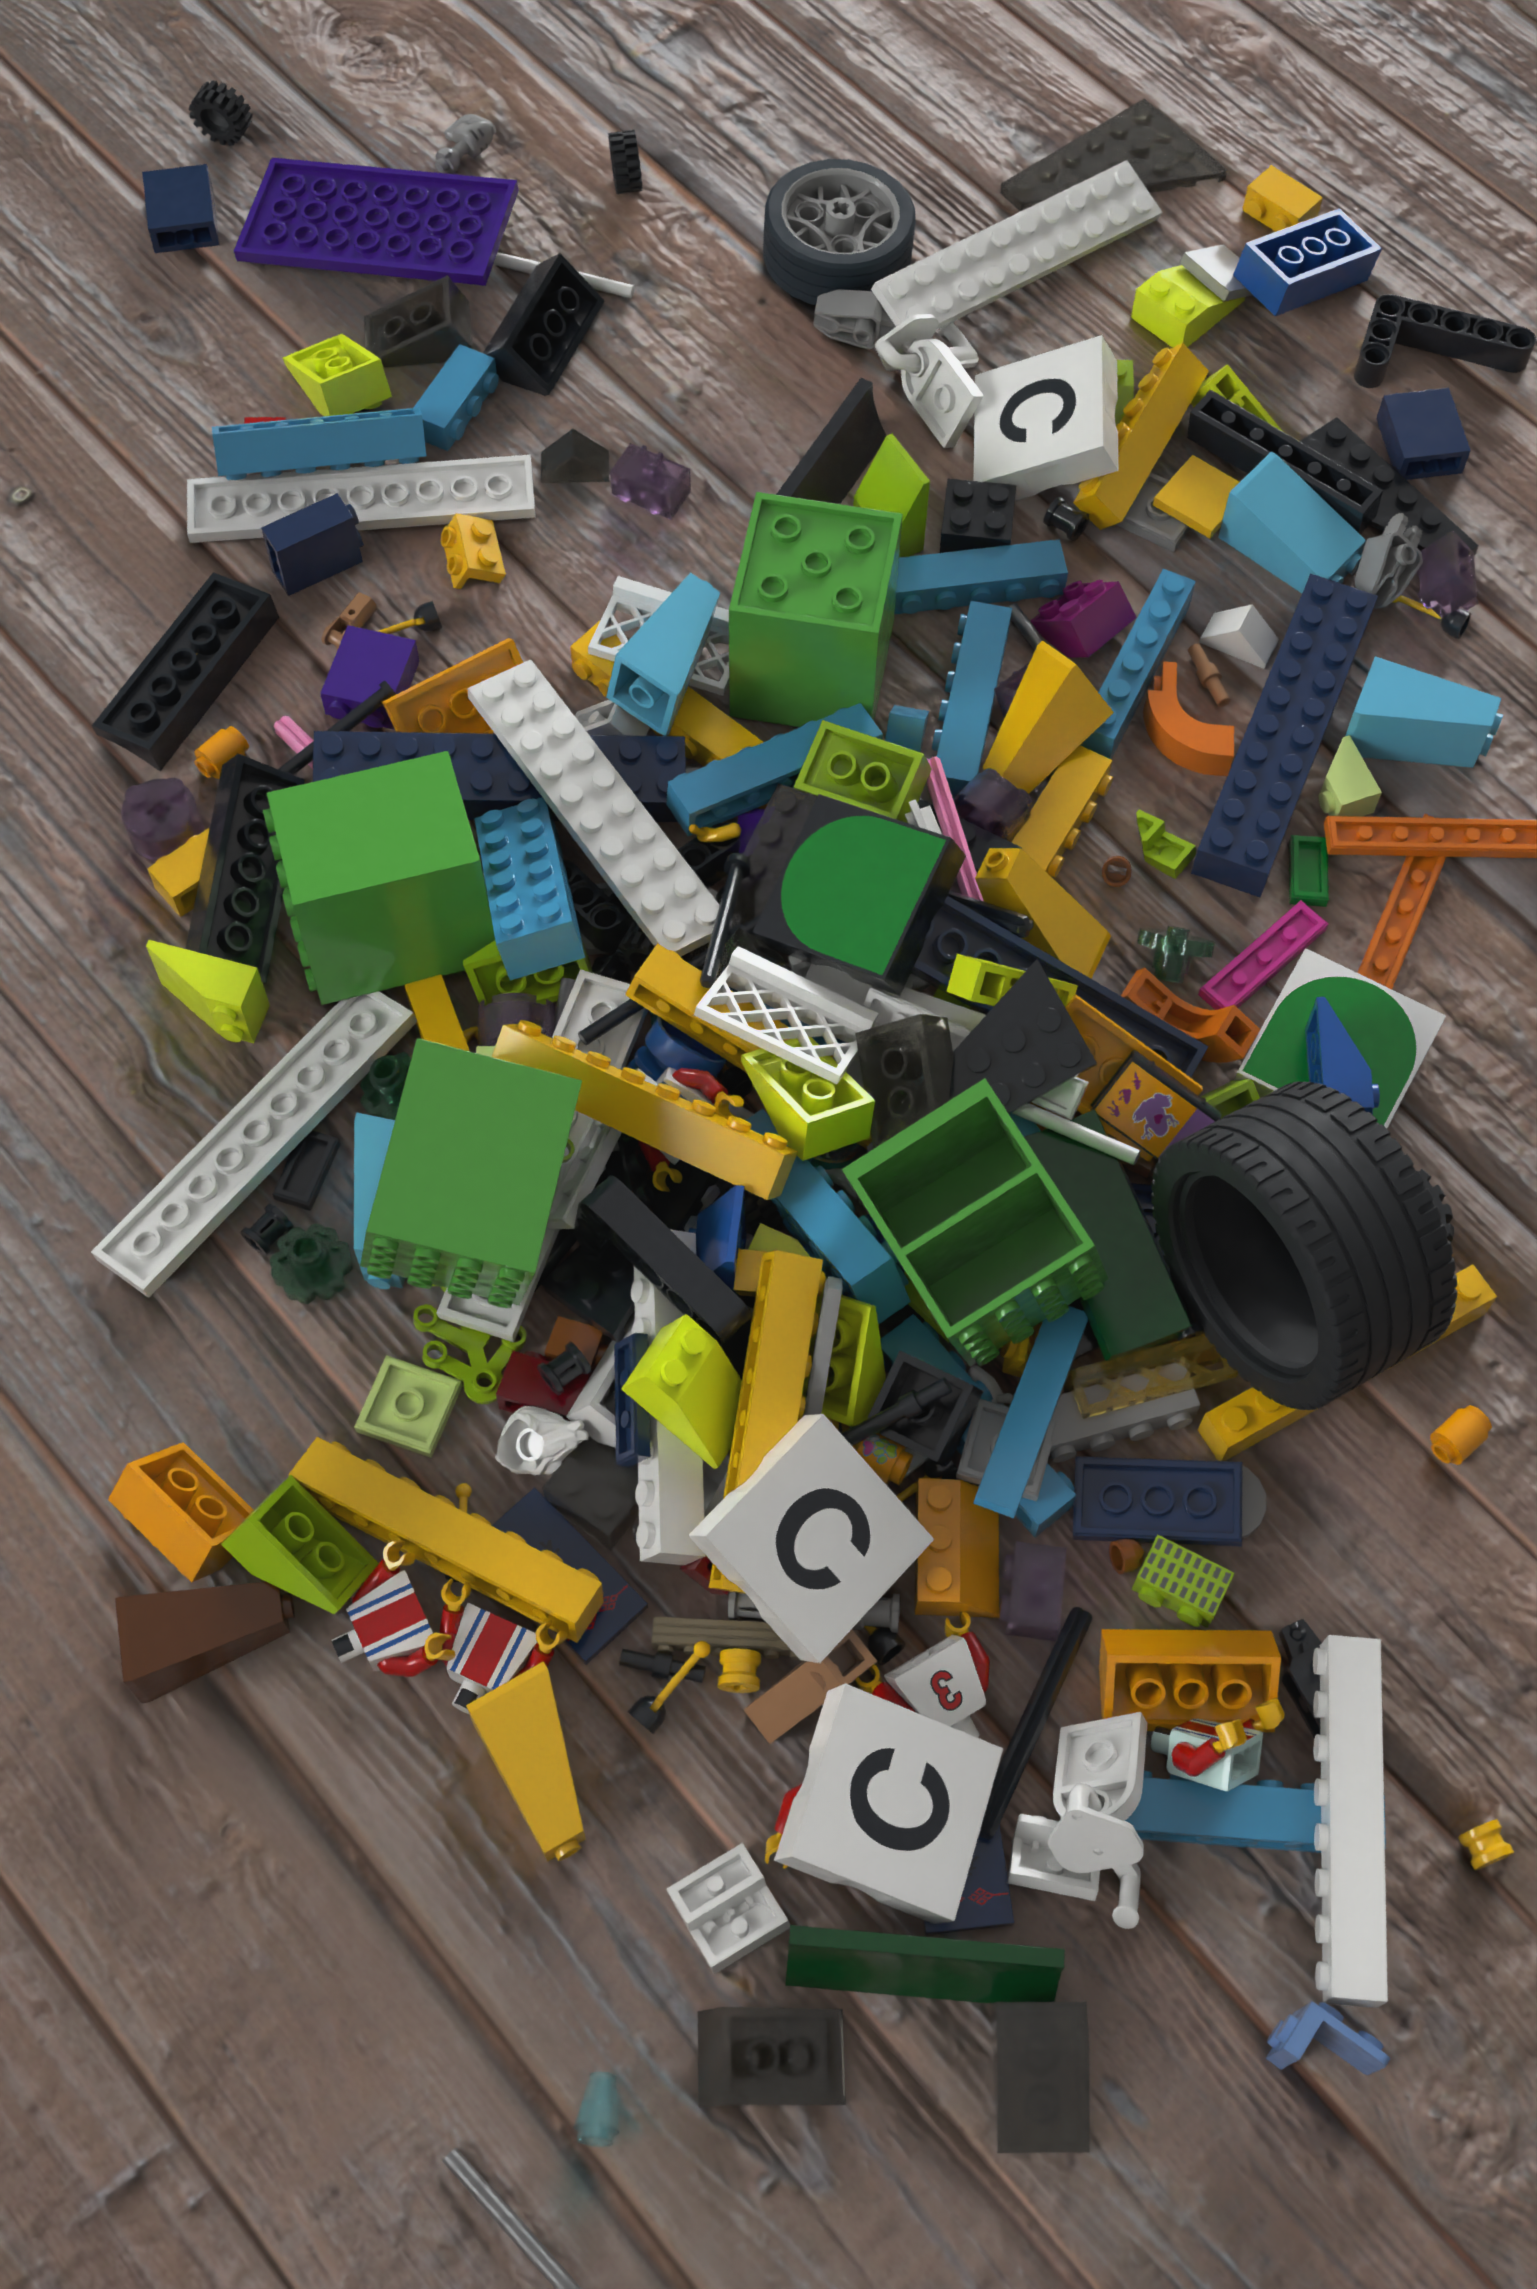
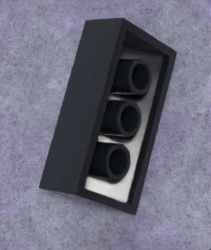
M559 253L536 265L483 354L495 358L496 373L503 382L547 396L553 390L605 300Z

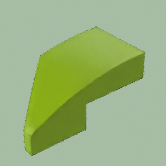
M1139 809L1136 812V819L1145 862L1176 879L1196 856V845L1165 831V821Z

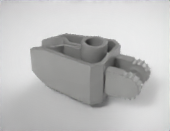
M838 289L818 296L813 325L831 339L870 350L875 347V343L881 337L896 327L872 291Z
M1400 512L1390 519L1382 535L1367 539L1355 576L1356 589L1378 596L1374 609L1386 607L1398 598L1423 563L1422 552L1417 548L1422 531L1416 525L1405 531L1406 525H1408V518Z

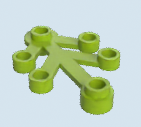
M440 1286V1288L443 1290V1292H445V1291H446V1287ZM428 1304L418 1306L413 1315L415 1328L421 1332H430L467 1353L470 1362L469 1366L447 1355L446 1346L442 1342L434 1340L428 1342L423 1348L422 1359L424 1364L429 1368H439L464 1382V1391L472 1401L478 1404H489L496 1401V1393L503 1377L501 1373L508 1364L512 1351H519L525 1345V1329L520 1326L517 1334L521 1337V1340L518 1342L501 1339L502 1345L487 1364L484 1348L492 1335L461 1325L460 1330L438 1318L437 1310L433 1306ZM422 1314H428L433 1319L428 1323H424L418 1317ZM432 1350H438L442 1353V1356L438 1359H432L427 1354ZM480 1378H487L492 1384L488 1387H481L477 1384V1381Z

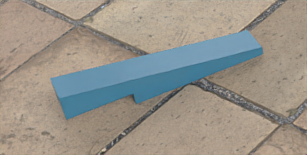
M1068 1306L1070 1308L1069 1311L1052 1322H1048L1047 1319L1043 1320L973 1504L1011 1518L1015 1517L1088 1321L1084 1311Z

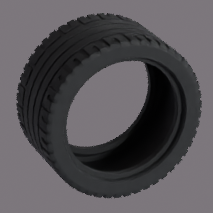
M1299 1081L1284 1085L1172 1144L1162 1153L1157 1162L1151 1188L1153 1191L1151 1201L1154 1205L1152 1212L1153 1218L1156 1220L1154 1223L1156 1233L1159 1234L1158 1241L1161 1249L1164 1251L1163 1256L1166 1265L1170 1267L1171 1277L1177 1283V1289L1182 1298L1185 1299L1189 1312L1193 1313L1196 1318L1195 1322H1200L1206 1333V1338L1211 1344L1215 1345L1216 1351L1222 1358L1227 1360V1364L1234 1371H1238L1242 1379L1250 1382L1254 1389L1262 1391L1264 1396L1273 1399L1274 1402L1299 1410L1321 1408L1437 1341L1450 1325L1457 1300V1290L1455 1289L1457 1287V1275L1454 1273L1456 1265L1455 1259L1452 1258L1451 1242L1447 1240L1448 1232L1445 1224L1441 1222V1213L1438 1206L1434 1205L1432 1201L1434 1198L1429 1188L1425 1187L1424 1179L1420 1172H1416L1413 1167L1414 1163L1408 1154H1404L1402 1146L1398 1141L1392 1139L1390 1132L1383 1124L1379 1125L1377 1119L1370 1112H1365L1363 1106L1357 1102H1352L1351 1098L1347 1095L1339 1094V1091L1314 1082Z

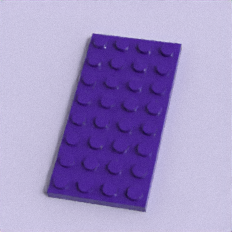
M271 157L233 252L236 260L241 262L486 286L519 192L517 180Z

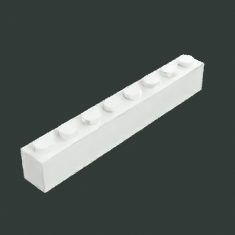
M671 1230L696 1255V1233ZM634 1266L631 1298L635 1307V1321L632 1327V1334H648L649 1347L662 1327L680 1318L683 1314ZM650 1414L651 1457L637 1463L638 1485L635 1491L636 1503L639 1505V1526L636 1532V1542L640 1548V1561L686 1565L706 1557L702 1550L688 1536L704 1519L703 1459Z
M1328 1635L1320 1645V1648H1315L1313 1655V1672L1320 1675V1691H1315L1313 1701L1314 1717L1320 1718V1734H1316L1314 1739V1759L1321 1762V1779L1317 1778L1314 1785V1802L1316 1806H1321V1823H1317L1315 1826L1314 1845L1315 1850L1321 1851L1322 1869L1317 1868L1315 1873V1894L1318 1897H1322V1915H1317L1315 1921V1939L1317 1943H1322V1962H1317L1315 1982L1317 1990H1323V2002L1326 2004L1378 2008L1388 2002L1381 1639Z

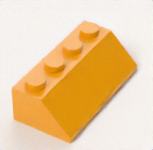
M1101 1629L1099 1659L1101 1717L1106 1719L1142 1712L1148 1723L1147 1731H1154L1157 1726L1172 1729L1191 1719H1203L1218 1723L1240 1719L1242 1724L1250 1718L1258 1721L1260 1718L1255 1707L1268 1700L1278 1698L1281 1655L1273 1633L1268 1630ZM1275 1728L1262 1732H1275Z

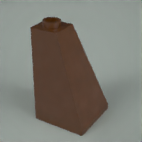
M257 1582L115 1598L123 1682L141 1703L151 1702L290 1633L288 1619L295 1618L292 1594L285 1593L283 1589L268 1582Z

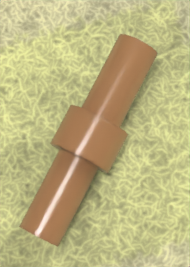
M1199 643L1193 644L1188 648V653L1198 669L1196 675L1203 687L1209 689L1218 707L1226 706L1230 703L1231 699L1220 681L1222 678L1221 673L1215 663H1210Z

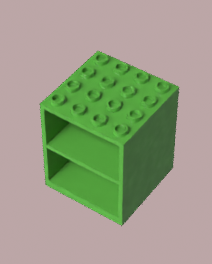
M756 492L729 606V697L731 717L802 727L809 721L820 720L834 714L841 708H849L861 703L873 721L875 720L894 624L903 514Z
M448 751L267 792L270 808L263 810L268 832H276V835L270 836L269 840L274 859H282V861L277 863L276 870L281 888H285L284 894H282L288 917H291V928L295 942H298L297 947L302 966L311 967L304 969L310 992L318 991L321 1005L402 986L440 974L443 976L464 971L463 960L495 940L481 861Z
M417 1038L366 1229L360 1267L368 1268L367 1273L378 1278L391 1279L392 1274L408 1278V1284L419 1288L431 1289L432 1284L448 1288L447 1293L460 1298L470 1299L472 1294L486 1297L489 1304L500 1308H511L512 1304L520 1305L536 1273L582 1080Z
M985 1078L842 1169L947 1339L969 1366L975 1363L978 1366L989 1363L1000 1354L999 1348L1010 1341L1013 1344L1024 1341L1035 1332L1033 1329L1035 1325L1044 1319L1052 1322L1062 1317L1069 1311L1068 1305L1080 1297L1083 1300H1087L1097 1295L1104 1289L1103 1283L1109 1279L1094 1243Z

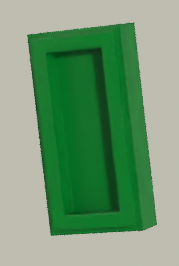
M1290 836L1289 904L1296 905L1299 901H1302L1307 906H1327L1329 901V882L1325 837Z

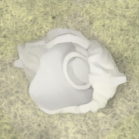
M524 1406L515 1411L509 1417L507 1424H505L498 1440L495 1458L497 1462L515 1474L551 1475L562 1466V1461L578 1447L579 1443L588 1440L589 1434L583 1430L584 1423L581 1419L567 1421L562 1416L546 1409Z

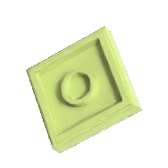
M386 1355L354 1426L355 1431L432 1458L463 1386L462 1381Z

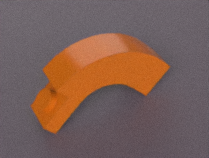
M1163 662L1160 675L1153 676L1152 689L1147 691L1143 708L1144 724L1150 739L1163 755L1185 769L1206 775L1228 776L1234 758V726L1207 724L1190 717L1182 709L1177 698V662Z
M1146 968L1136 970L1121 994L1122 997L1207 1045L1208 1048L1201 1059L1202 1061L1227 1063L1243 1059L1261 1030L1235 1005L1218 1010H1207L1183 1001Z

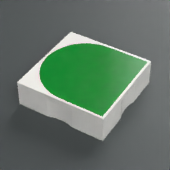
M1305 948L1237 1071L1235 1080L1252 1079L1260 1098L1289 1083L1309 1082L1305 1027L1316 998L1325 997L1370 1067L1372 1084H1378L1379 1107L1373 1109V1116L1377 1119L1379 1125L1383 1124L1387 1129L1446 1015Z

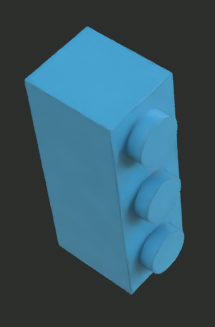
M461 344L458 345L413 407L420 408L422 413L426 443L449 451L454 442L462 438L468 422L472 417H476L479 414L483 401L489 393L492 394L498 385L499 376L496 373L495 358Z

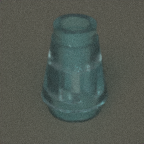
M606 2072L590 2073L589 2082L587 2083L573 2127L578 2131L576 2140L579 2143L594 2147H609L613 2145L614 2136L619 2134L617 2077Z

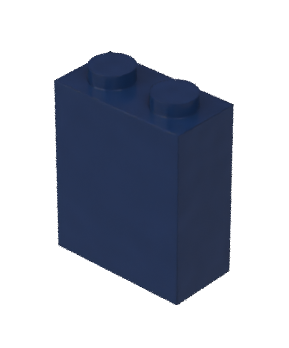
M207 164L142 172L148 231L154 253L220 245L213 186Z
M1449 388L1383 395L1376 420L1391 465L1406 480L1463 473L1471 450Z
M338 493L261 527L272 572L288 596L363 562L360 547L364 546L359 531L355 527V525L359 524L358 516L352 505H345Z

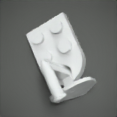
M913 315L881 337L875 343V348L886 370H901L902 385L908 400L943 448H952L957 443L984 397L964 370V368L975 367L979 357L963 333L956 327L954 321L939 329V335H944L953 345V347H947L940 340L931 339L938 327V320L934 315Z
M1142 1712L1060 1727L1053 1804L1061 1819L1050 1834L1048 1846L1058 1863L1069 1871L1088 1873L1114 1869L1120 1880L1118 1906L1113 1911V1920L1119 1927L1124 1929L1134 1928L1139 1922L1138 1905L1141 1872L1137 1862L1143 1857L1144 1845L1133 1825L1125 1820L1134 1812L1142 1796L1148 1724Z

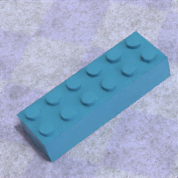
M543 797L527 799L518 805L502 810H491L480 817L474 818L495 942L510 981L585 958L559 834L549 805Z
M763 1108L746 1119V1121L752 1124L751 1130L761 1135H764L765 1132L779 1135L769 1115ZM796 1156L781 1196L771 1199L778 1209L776 1211L782 1217V1224L793 1238L799 1241L810 1257L823 1260L821 1271L825 1273L827 1278L829 1276L843 1279L842 1295L876 1306L878 1324H880L911 1302L904 1287L909 1284V1281L896 1264L899 1260L887 1241L881 1244L875 1238L877 1233L870 1221L864 1215L857 1218L853 1213L855 1207L844 1191L840 1190L836 1193L831 1188L834 1184L824 1168L820 1165L814 1168L810 1163L812 1158L802 1161Z

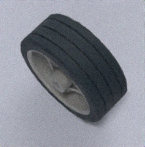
M826 159L794 168L777 181L770 190L765 203L763 259L768 273L778 286L790 295L812 305H816L819 295L838 289L872 291L871 289L875 282L911 264L916 216L910 194L898 180L887 172L863 162L849 159Z

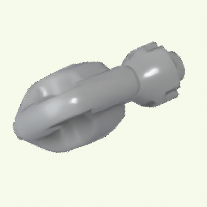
M475 114L464 115L445 130L444 135L449 141H454L456 145L453 148H442L436 153L437 162H435L437 170L440 173L454 174L459 168L460 159L465 154L476 157L486 150L492 142L493 134L496 133L495 125Z

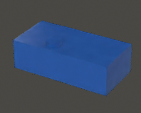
M1336 209L1247 242L1233 276L1274 316H1278L1368 281L1382 248L1343 211Z

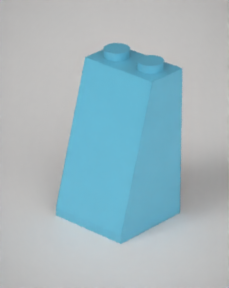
M1272 451L1229 492L1218 536L1219 539L1300 593H1303L1310 573L1342 584L1344 577L1348 573L1353 575L1358 570L1362 557L1361 554L1366 542L1350 524Z
M690 573L616 654L606 698L662 736H667L671 731L708 638L720 592L707 581L701 580Z
M1375 656L1345 736L1350 735L1363 758L1473 768L1479 754L1487 755L1494 737L1493 735L1497 733L1503 714L1497 713L1502 698Z
M356 1112L354 1118V1251L360 1266L366 1229L395 1120ZM360 1267L364 1280L370 1285L380 1289H389L391 1286L403 1289L405 1277L392 1274L391 1279L378 1278L368 1274V1268Z

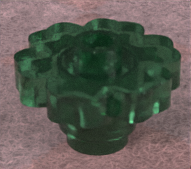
M1167 926V931L1139 928L1137 944L1155 949L1152 968H1155L1154 976L1157 979L1183 983L1185 974H1189L1192 956L1202 958L1213 957L1215 942L1189 935V929L1176 926Z
M406 1052L378 1058L373 1062L370 1071L361 1081L360 1087L365 1094L361 1097L360 1103L369 1115L391 1120L396 1119L411 1058Z
M315 1223L307 1231L300 1227H294L286 1235L278 1239L277 1244L280 1251L274 1253L269 1260L272 1267L271 1275L275 1284L283 1287L287 1298L298 1300L303 1304L311 1303L316 1296L328 1301L345 1288L346 1283L343 1276L353 1270L351 1251L348 1243L339 1241L335 1229Z

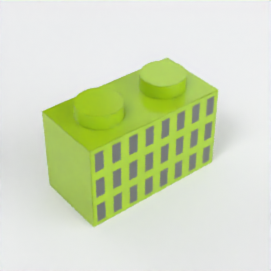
M1157 1534L1131 1590L1139 1593L1138 1597L1148 1605L1153 1607L1164 1606L1176 1612V1616L1190 1626L1199 1627L1202 1625L1208 1628L1235 1573Z

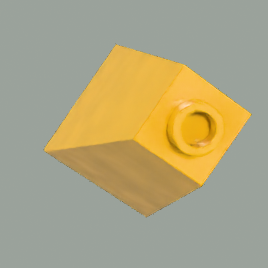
M1043 640L1034 651L982 767L991 778L987 784L993 792L1001 799L1007 795L1016 804H1019L1114 713L1077 664Z
M989 848L975 877L983 901L1027 915L1033 921L1034 927L1030 930L1028 937L1021 939L1092 979L1111 938L1110 933L1022 848Z
M543 1661L467 1704L466 1707L478 1735L548 1862L555 1857L558 1861L571 1857L581 1849L579 1843L586 1840L554 1690L548 1668Z

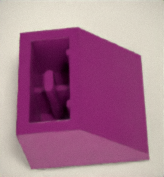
M1096 580L1092 583L1075 581L1063 589L1064 594L1057 600H1052L1042 605L1038 610L1039 614L1030 622L1044 639L1066 657H1089L1137 617L1119 581L1103 582V580Z

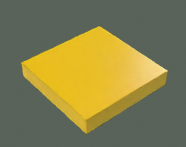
M1192 455L1154 497L1153 506L1210 539L1221 527L1229 492L1240 482Z

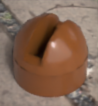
M1112 856L1104 862L1102 877L1108 885L1120 887L1125 885L1131 878L1132 867L1126 858ZM1113 865L1126 868L1127 870L1126 873L1108 870V866Z
M1120 1539L1110 1543V1561L1118 1574L1133 1572L1141 1567L1144 1550L1139 1542L1133 1539Z

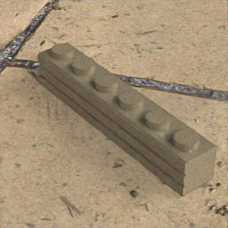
M653 1617L652 1648L658 1652L671 1654L673 1651H684V1654L692 1655L694 1653V1645L698 1641H706L710 1645V1655L719 1657V1652L725 1649L740 1648L757 1651L766 1659L790 1656L792 1660L801 1661L767 1622Z

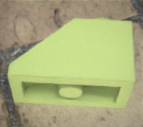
M1350 735L1342 738L1319 793L1320 807L1329 816H1365L1374 813L1382 792Z

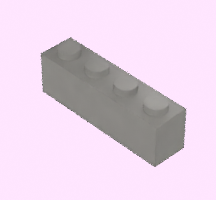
M1184 1361L1061 1394L1052 1417L1053 1420L1058 1422L1048 1460L1053 1459V1462L1056 1463L1073 1458L1077 1454L1076 1452L1091 1448L1092 1451L1098 1452L1112 1447L1117 1440L1128 1437L1132 1441L1142 1440L1151 1436L1156 1429L1168 1426L1170 1430H1177L1193 1422L1192 1419L1195 1418L1198 1412L1200 1402Z

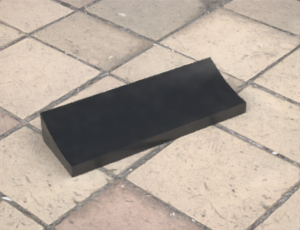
M863 378L859 379L776 495L834 504L842 503L887 436L876 411L872 382Z
M213 572L92 724L96 735L123 747L161 772L279 619L271 595Z
M237 754L224 763L221 768L186 949L257 967L264 985L267 983L284 888H281L276 870L277 863L282 861V859H274L269 837L276 835V832H268L263 810L270 808L267 792L302 785L305 779Z

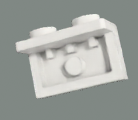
M1020 1814L1012 1841L1007 1883L1095 1901L1099 1888L1100 1870L1088 1873L1069 1871L1058 1863L1048 1846L1049 1836L1059 1821L1050 1820L1042 1816Z

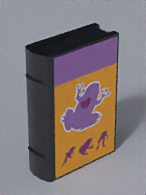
M1136 1050L1129 1054L1090 1104L1092 1107L1090 1111L1095 1109L1100 1119L1157 1160L1160 1159L1162 1153L1169 1146L1220 1120L1222 1115L1219 1110L1206 1102V1098L1199 1097L1155 1065V1061H1150Z

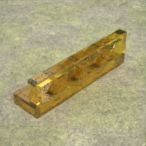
M1205 1334L1179 1342L1176 1341L1139 1351L1107 1362L1105 1360L1069 1371L1065 1381L1064 1392H1073L1082 1418L1085 1419L1236 1378L1238 1371H1234L1227 1364V1360L1222 1358L1216 1351L1215 1345L1209 1342ZM1222 1360L1225 1368L1211 1371L1204 1366L1215 1364ZM1173 1363L1187 1369L1184 1378L1177 1381L1167 1379L1159 1375V1372L1163 1366ZM1138 1374L1149 1380L1146 1388L1137 1392L1120 1384L1125 1376ZM1098 1384L1110 1390L1106 1400L1089 1404L1083 1388Z

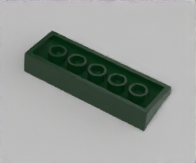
M1095 1109L1070 1120L1107 1136ZM1050 1129L1024 1136L1094 1243L1109 1278L1103 1283L1104 1289L1097 1295L1087 1300H1083L1082 1297L1079 1298L1106 1362L1177 1340L1191 1324L1117 1158Z
M790 1925L785 1986L1054 2009L1057 1988L1064 1969L1065 1949Z

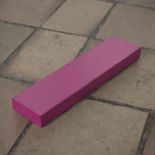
M1299 901L1203 985L1198 995L1215 1010L1231 1005L1239 1008L1323 934L1328 927V923L1304 902Z

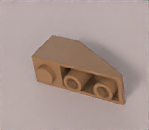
M851 1629L821 1663L802 1661L745 1707L743 1711L766 1741L771 1744L823 1705L828 1690L845 1683L849 1685L876 1663L877 1660L854 1630Z

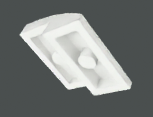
M743 1843L666 1888L713 1974L718 1973L790 1928L789 1920L767 1887L762 1873Z

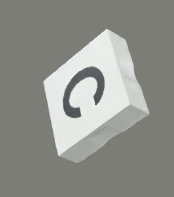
M1102 335L975 375V384L984 397L974 412V481L1016 485V501L1036 495L1055 486L1075 484L1119 471L1118 430L1115 424V407L1118 399L1117 360Z
M824 1414L804 1415L764 1456L752 1476L741 1486L731 1491L688 1535L720 1572L749 1596L761 1617L802 1661L821 1663L934 1540Z
M846 1683L828 1690L809 1748L806 1775L800 1790L793 1799L774 1861L829 1883L857 1888L882 1904L933 1924L955 1921L1003 1748Z

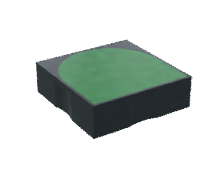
M818 794L755 925L753 933L773 950L814 965L836 968L855 980L900 996L923 949L930 923L943 906L966 855L951 837Z

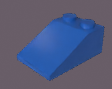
M1317 997L1305 1027L1309 1082L1319 1083L1338 1090L1339 1094L1347 1095L1351 1098L1352 1102L1359 1103L1364 1107L1365 1112H1370L1373 1115V1109L1379 1107L1380 1093L1378 1084H1372L1371 1069L1325 997Z
M736 1185L700 1212L696 1228H689L688 1232L696 1233V1256L739 1297L733 1288L738 1249H745L747 1225L744 1186Z

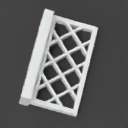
M618 576L613 585V595L588 646V654L614 662L616 654L628 642L623 632L641 627L672 592ZM716 607L709 635L704 645V648H707L712 658L697 663L689 685L723 696L729 684V652L719 655L714 644L723 643L729 645V610ZM616 611L633 615L634 618L618 624L614 614ZM617 635L622 645L613 648L600 645L602 639ZM718 666L722 677L720 681L709 679L703 675L702 671Z
M739 946L732 953L729 965L696 1006L694 1016L835 1084L839 1083L861 1049L864 1050L868 1044L879 1013ZM729 987H731V988H733V989H735V990H737V991H739V992H731L730 989H729ZM752 1002L756 1009L753 1011H741L737 1003ZM764 1003L775 1009H766ZM726 1004L730 1012L720 1013L710 1008V1006ZM787 1019L791 1027L777 1029L773 1020ZM762 1021L766 1030H756L748 1026L747 1023ZM800 1021H802V1022H804V1023H806V1024H808V1025H810V1026H802V1024L800 1023ZM823 1036L827 1045L813 1046L808 1037ZM797 1038L802 1047L793 1048L785 1044L783 1040ZM836 1038H838V1039H840V1040H842V1041H844V1042H846V1043H839V1044H838ZM834 1056L838 1066L835 1068L824 1063L819 1057Z

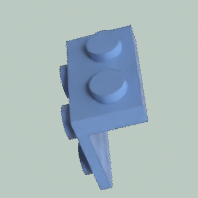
M1312 2001L1295 2011L1292 2015L1289 2014L1285 2021L1280 2020L1266 2042L1272 2046L1266 2059L1279 2069H1283L1300 2060L1312 2038L1365 2075H1370L1385 2068L1390 2061V2057L1382 2052L1384 2046L1378 2039L1362 2030H1359L1357 2034L1342 2023L1344 2017L1340 2012L1324 2002H1320L1317 2005Z

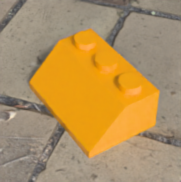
M184 1442L127 1463L108 1498V1501L191 1583L219 1571L233 1558L221 1544L253 1511Z
M918 1478L915 1494V1518L934 1540L915 1560L914 1615L960 1616V1612H966L970 1617L999 1618V1513L973 1504L979 1488L976 1485L955 1479Z

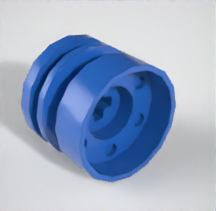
M658 1016L645 1037L647 1046H642L634 1054L635 1059L629 1062L627 1067L635 1070L639 1068L654 1081H657L668 1067L675 1070L680 1068L704 1070L717 1078L727 1060Z

